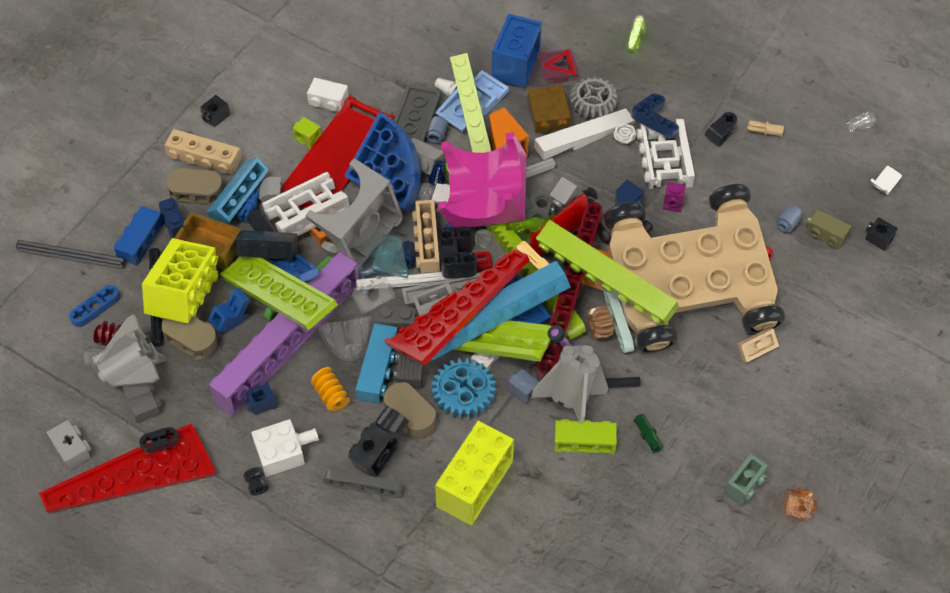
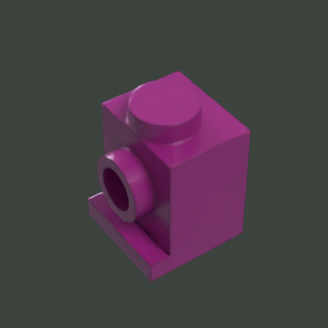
M667 182L663 204L664 210L681 213L686 185Z

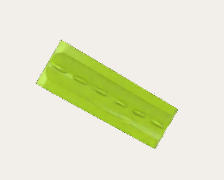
M508 320L453 350L541 361L551 341L547 335L551 326Z

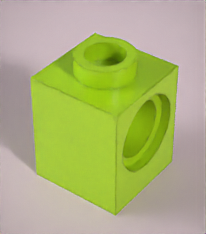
M305 117L296 122L292 128L294 140L310 149L321 135V127Z

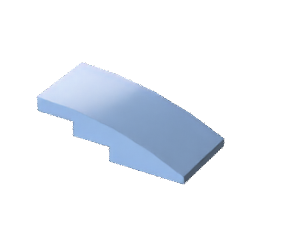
M482 70L474 78L484 117L509 92V87ZM456 89L435 114L443 117L449 124L464 132L467 130L458 89Z

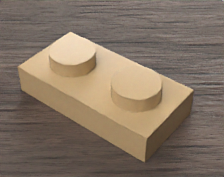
M767 328L737 343L744 362H749L779 347L773 328Z

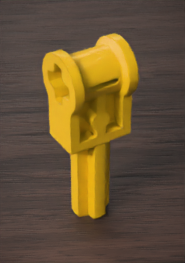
M521 241L517 245V250L528 255L529 262L536 270L549 265L526 241Z

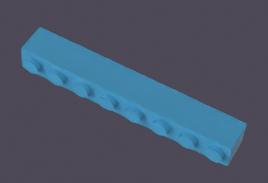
M557 261L501 289L431 361L570 288L566 275Z

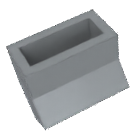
M268 177L261 180L259 193L261 201L265 202L281 194V177Z

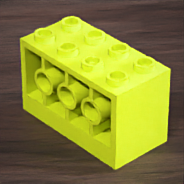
M172 238L142 283L144 314L188 324L191 318L195 317L199 305L203 304L204 297L210 292L213 282H216L218 279L216 248Z
M477 421L435 485L436 507L472 526L513 462L514 439Z

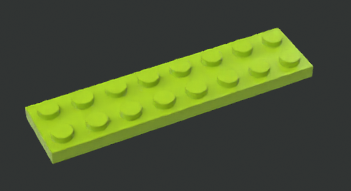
M241 256L220 273L223 280L240 288L243 292L308 331L338 305L335 299L262 258Z

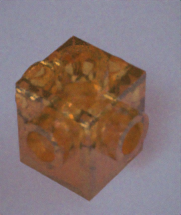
M787 488L784 504L785 515H790L799 520L811 519V514L816 511L817 500L814 499L813 493L805 488H797V490Z

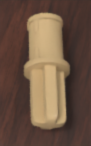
M749 121L747 130L764 133L765 136L769 134L782 137L784 126L769 124L768 121L766 123Z

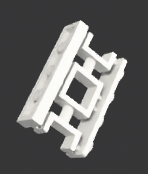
M676 119V124L679 126L676 140L666 141L669 137L641 123L640 129H637V139L641 140L639 151L640 154H643L642 168H646L644 179L645 183H648L649 189H653L654 185L661 187L662 179H677L678 184L685 183L686 187H693L695 175L683 119ZM658 139V141L651 142L649 148L648 140ZM672 150L673 158L658 159L656 151ZM679 161L681 162L682 169H671V167H679ZM653 168H664V170H656L654 177Z
M328 172L262 203L264 212L269 220L277 216L281 219V221L276 223L278 232L297 233V236L317 227L305 216L309 210L319 214H334L343 211L350 205L347 195L342 191L334 195L331 193L330 190L334 189L335 186ZM310 200L313 202L314 205L301 211L297 207Z

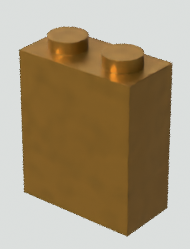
M563 85L528 89L527 101L535 133L563 130L570 127L571 115Z

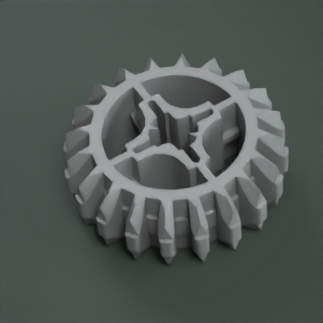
M587 77L586 81L581 79L580 83L576 82L570 94L571 107L574 108V112H578L579 116L585 115V119L591 117L593 120L595 117L599 118L611 114L616 108L618 101L617 91L614 89L613 84H609L608 80L603 81L602 78L596 79V77L593 79Z

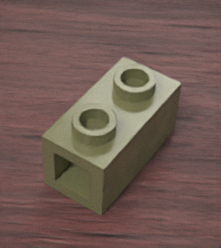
M818 209L814 215L809 216L806 225H808L806 233L838 249L841 248L847 239L851 229V225Z

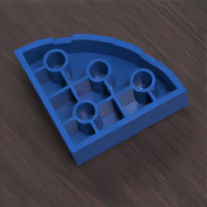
M379 112L354 158L389 180L399 207L412 213L421 185L419 156L407 132L397 122ZM349 167L345 177L360 184L358 174Z

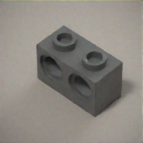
M531 193L529 201L533 207L525 213L523 233L531 234L551 220L549 219L550 215H554L556 207L551 196Z

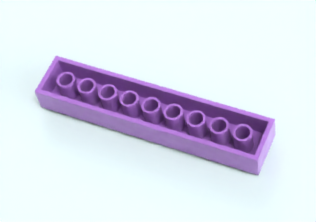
M339 252L335 257L330 258L328 264L323 269L318 271L320 275L315 276L314 280L307 282L308 285L335 299L338 304L308 331L278 313L272 321L265 325L264 330L259 335H255L251 343L246 348L240 350L237 357L225 366L222 373L212 379L209 387L214 404L233 417L245 405V400H247L246 391L265 384L356 289V280L359 279L356 262Z

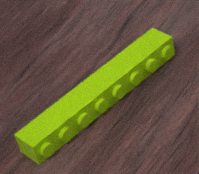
M551 220L547 222L536 237L540 249L546 253L549 251L554 253V257L562 263L564 261L570 264L569 267L577 273L582 271L586 274L585 277L593 283L599 282L602 284L601 287L608 293L613 291L618 295L617 298L624 303L630 302L634 305L633 308L641 314L647 313L650 315L649 318L656 324L661 322L666 325L679 307L675 299Z

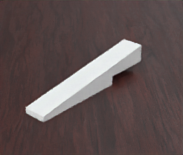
M623 109L536 138L534 148L541 158L545 160L570 148L575 151L614 133L618 125L623 123L632 125L635 123V120L631 118L627 109Z

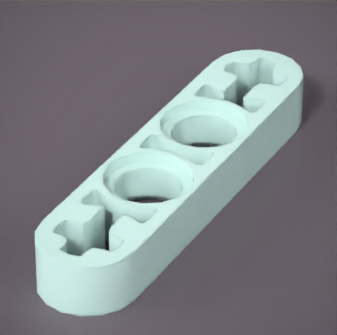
M603 289L604 299L612 315L614 329L623 353L634 351L633 340L617 294L613 291L608 293Z

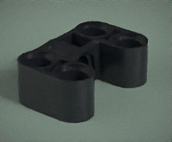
M449 227L438 231L439 262L443 277L465 278L473 277L477 274V255L473 252H467L472 250L474 246V231L470 227Z

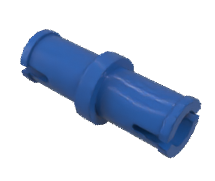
M255 188L244 202L237 216L240 221L245 217L243 222H248V215L256 210L260 193L259 188L256 193Z

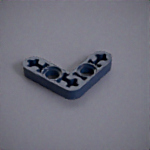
M651 94L633 107L631 118L666 137L674 138L677 136L679 126L657 114L665 103V98L662 95Z

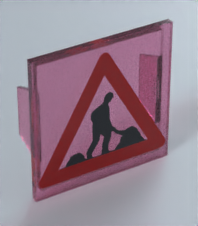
M572 49L538 53L544 81L553 79L554 83L567 82L569 77L579 76Z

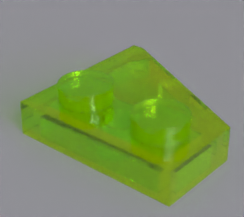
M637 15L626 47L628 53L634 54L636 49L638 50L640 47L641 37L647 25L642 16Z
M555 215L505 223L506 231L513 230L514 233L525 232V229H530V232H536L554 218Z

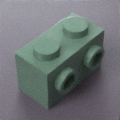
M750 454L728 482L725 494L741 505L746 499L750 501L756 492L754 490L756 486H761L767 478L765 473L768 465Z

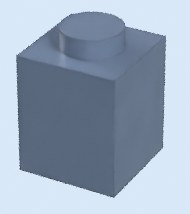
M521 369L517 374L513 373L510 376L508 391L527 405L533 399L531 394L539 381Z

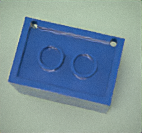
M508 14L492 50L493 78L525 88L541 50V21Z

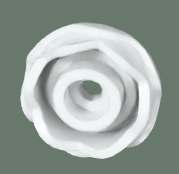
M623 123L616 127L614 137L621 144H629L635 139L636 131L633 126Z

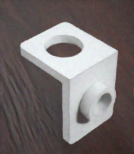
M887 166L876 180L871 179L870 181L874 187L888 195L902 178V175L890 166Z

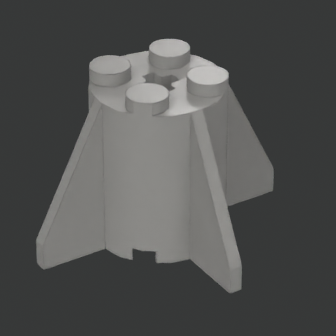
M136 315L129 316L106 348L92 357L93 362L100 371L98 372L100 380L104 383L107 381L113 388L154 383L160 379L155 365L168 360L166 356L156 351L152 342L149 344L146 342L145 338L147 336L141 331Z
M588 345L582 347H563L558 363L534 387L531 394L532 398L552 397L557 403L559 400L564 403V407L573 408L579 423H583L586 402H588L589 396L604 395L608 391L600 361L593 352V348Z

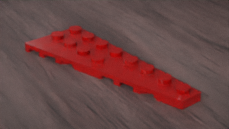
M516 249L512 250L496 261L497 263L494 264L493 268L480 272L481 276L473 282L467 281L464 284L465 287L457 293L453 291L431 306L428 313L421 316L418 315L414 318V323L406 328L401 327L398 329L399 333L391 339L387 337L384 340L386 345L425 366L530 261L528 255Z
M191 423L176 430L179 442L172 448L147 454L142 451L141 447H138L39 492V495L47 513L213 476L216 474V470ZM171 434L167 435V440L172 439Z

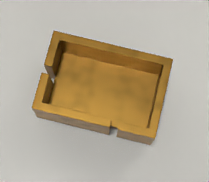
M190 212L183 223L184 228H180L174 239L215 247L216 256H218L216 267L225 270L231 265L237 255L236 238L242 230Z

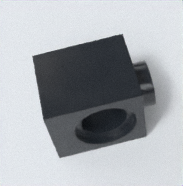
M217 95L200 107L203 121L207 124L210 123L214 127L230 116L228 103Z
M878 217L874 223L870 222L865 231L868 233L865 240L885 251L894 240L898 228Z

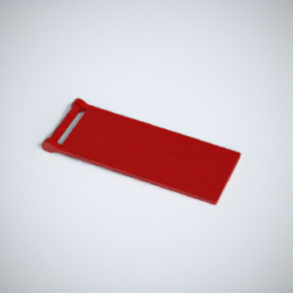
M350 95L344 106L281 186V194L325 172H328L330 179L332 178L335 188L330 190L331 193L334 195L343 191L351 180L345 177L350 167V162L356 156L375 119L351 109V107L354 106L376 117L382 111L357 101L355 97ZM382 112L383 114H385L386 116H388L389 118H391L392 120H394L395 115H393V114H390V115H389V114H386V113ZM310 200L298 207L305 209L314 204Z

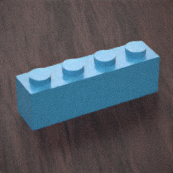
M258 157L246 160L206 211V214L211 219L223 223L230 222L269 169Z
M374 323L355 390L357 400L380 404L381 398L384 397L387 390L386 380H390L392 369L390 365L395 362L396 355L394 349L387 346L384 340L387 337L391 339L398 334L397 327Z

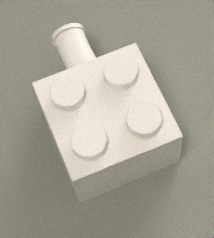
M290 419L251 432L265 477L304 465L302 445L319 441L315 428L300 434L295 433Z

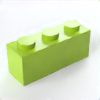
M568 419L556 420L554 451L615 454L616 423L609 421L591 422L589 420L579 423V421H570Z

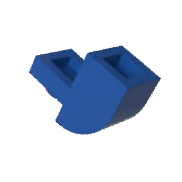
M240 288L233 289L226 304L214 306L208 321L218 333L232 330L240 325L249 315L246 308L250 300Z

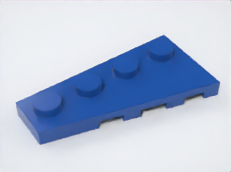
M296 253L293 260L273 259L269 261V263L303 282H310L314 280L315 276L320 275L317 267L298 253Z

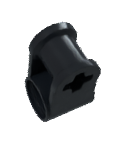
M725 112L716 122L708 127L705 136L721 146L735 132L737 116L732 112Z

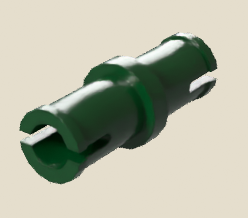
M645 414L637 415L633 421L641 432L640 436L643 440H646L652 453L661 451L664 446L656 435V429L651 427Z

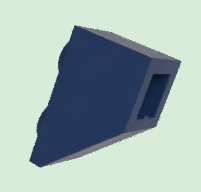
M627 179L616 190L615 206L626 202H637L643 205L645 191Z

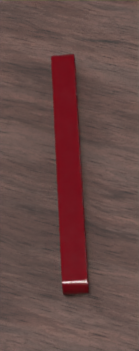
M591 202L587 204L577 234V238L594 247L602 217V206L599 203ZM569 263L565 275L570 288L559 293L550 322L551 327L559 325L565 331V338L569 331L585 277V273L582 271L577 273L571 269ZM550 341L541 361L538 362L537 380L539 382L547 374L542 371H550L558 363L563 350L560 343Z

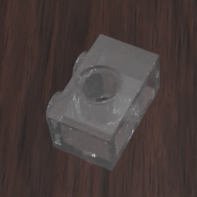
M379 275L370 280L371 284L365 287L362 284L353 289L354 293L351 294V297L361 316L376 309L378 305H384L396 298L386 276L381 278ZM371 289L376 290L378 297L370 299L367 296V292Z

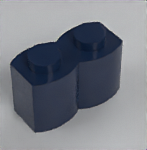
M169 198L159 202V208L169 236L172 239L175 238L181 227L184 228L183 223L185 220L180 213L176 200Z

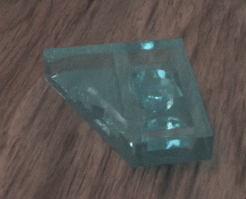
M382 234L372 266L373 271L408 279L403 243L400 237Z

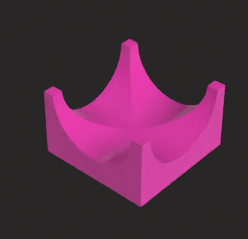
M513 132L506 133L507 142L501 148L483 153L463 151L451 145L449 141L442 142L441 149L445 155L449 170L450 194L448 202H439L438 209L451 227H475L525 220L526 153Z

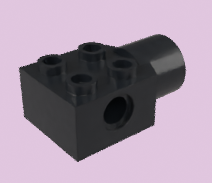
M385 406L376 421L372 422L369 427L362 431L358 443L354 444L349 450L348 458L355 468L367 476L378 477L398 449L401 433L408 425L409 420L395 409Z

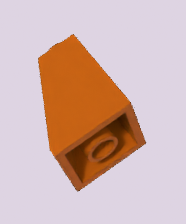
M505 108L490 114L489 140L491 150H497L505 145L507 142L506 133L513 132L525 151L527 159L529 135Z

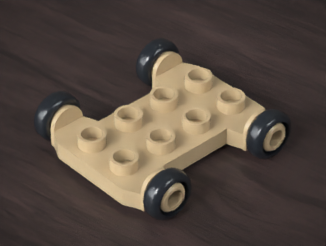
M730 184L720 187L711 193L709 204L711 209L716 211L715 227L650 238L642 224L646 218L644 206L640 203L626 202L608 209L604 214L605 225L612 230L608 248L610 259L675 299L679 305L675 313L734 302L742 313V324L748 332L758 333L767 328L774 329L785 321L783 308L775 303L778 289L759 222L748 209L747 203L750 201L751 194L747 186L743 184ZM621 301L626 322L636 334L635 344L639 351L656 352L669 348L677 342V331L673 326H670L668 323L664 325L661 322L656 324L649 318L650 315L647 313L641 314L633 308L634 305L630 302L624 303Z

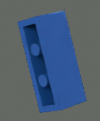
M141 206L138 212H135L133 215V220L129 226L125 227L121 238L116 241L114 245L116 256L123 257L125 262L137 266L164 225L161 212Z

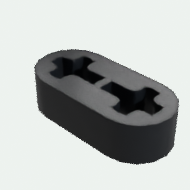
M166 427L144 434L140 438L139 444L144 453L152 454L176 446L179 442V436L176 429ZM171 434L172 439L167 440V435ZM151 440V446H147V441Z

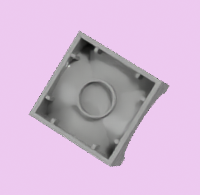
M354 158L350 162V167L360 178V190L355 201L348 208L338 213L319 214L309 210L305 216L333 242L324 241L320 246L322 250L333 257L341 252L356 262L359 269L403 216L390 181Z

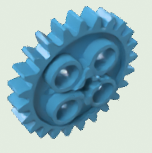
M458 358V363L455 364L451 360L450 366L443 364L444 370L438 369V375H434V382H432L434 402H438V408L444 407V413L451 411V417L458 413L459 419L462 418L463 414H466V417L469 419L470 413L477 417L478 410L484 413V406L489 408L490 401H494L496 381H493L494 375L489 374V368L483 370V363L477 366L476 360L471 364L468 358H466L465 363H462L461 359ZM463 399H468V400H470V401L464 402V401H462V400H463Z

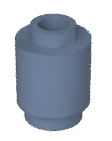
M433 117L430 121L426 135L431 143H440L444 138L448 122L443 117Z
M797 206L787 207L777 218L776 224L781 231L791 232L802 219L803 213Z

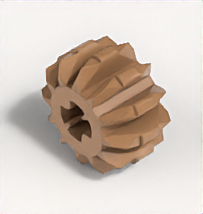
M597 306L590 309L587 318L589 329L594 338L603 339L613 335L614 321L610 310L606 306Z

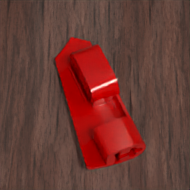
M582 193L552 218L551 221L569 233L578 230L588 204L586 195ZM544 226L535 230L529 236V246L539 256L544 254L545 251L538 247L539 243L536 237Z

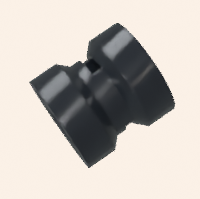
M254 467L244 473L245 482L249 484L248 490L250 495H260L269 489L268 482L264 479L263 468Z

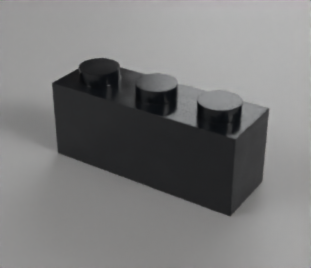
M242 230L236 238L237 256L293 260L298 252L297 233Z

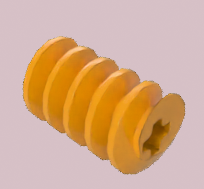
M325 367L314 374L311 379V385L319 394L327 410L336 412L349 404L350 397H346L347 392L343 391V386L339 385L338 379H335L336 375L331 373L332 369Z

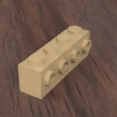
M173 129L164 145L167 156L172 159H179L206 169L217 170L223 174L233 175L242 160L239 147Z
M434 200L415 201L416 211H412L413 222H417V226H413L414 237H418V241H415V253L419 252V257H416V267L420 268L421 274L440 272Z

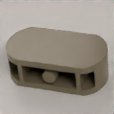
M177 168L168 175L166 180L170 197L174 198L178 203L212 205L223 191L220 175L210 170Z
M196 315L191 318L188 324L163 319L162 331L166 342L197 361L206 360L217 351L218 341L214 327L210 323L202 322Z
M395 383L386 390L384 394V407L389 406L409 420L408 425L402 432L403 434L407 433L412 439H424L433 433L436 427L435 409L409 383Z

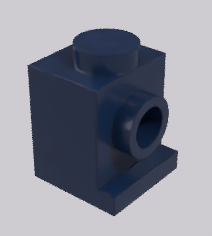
M268 383L246 391L247 400H245L248 411L253 410L254 415L271 408L277 409L276 398Z

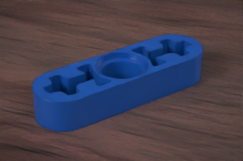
M113 285L105 286L74 308L69 315L72 324L75 327H83L117 303L120 299L118 289ZM91 304H100L97 309H90Z

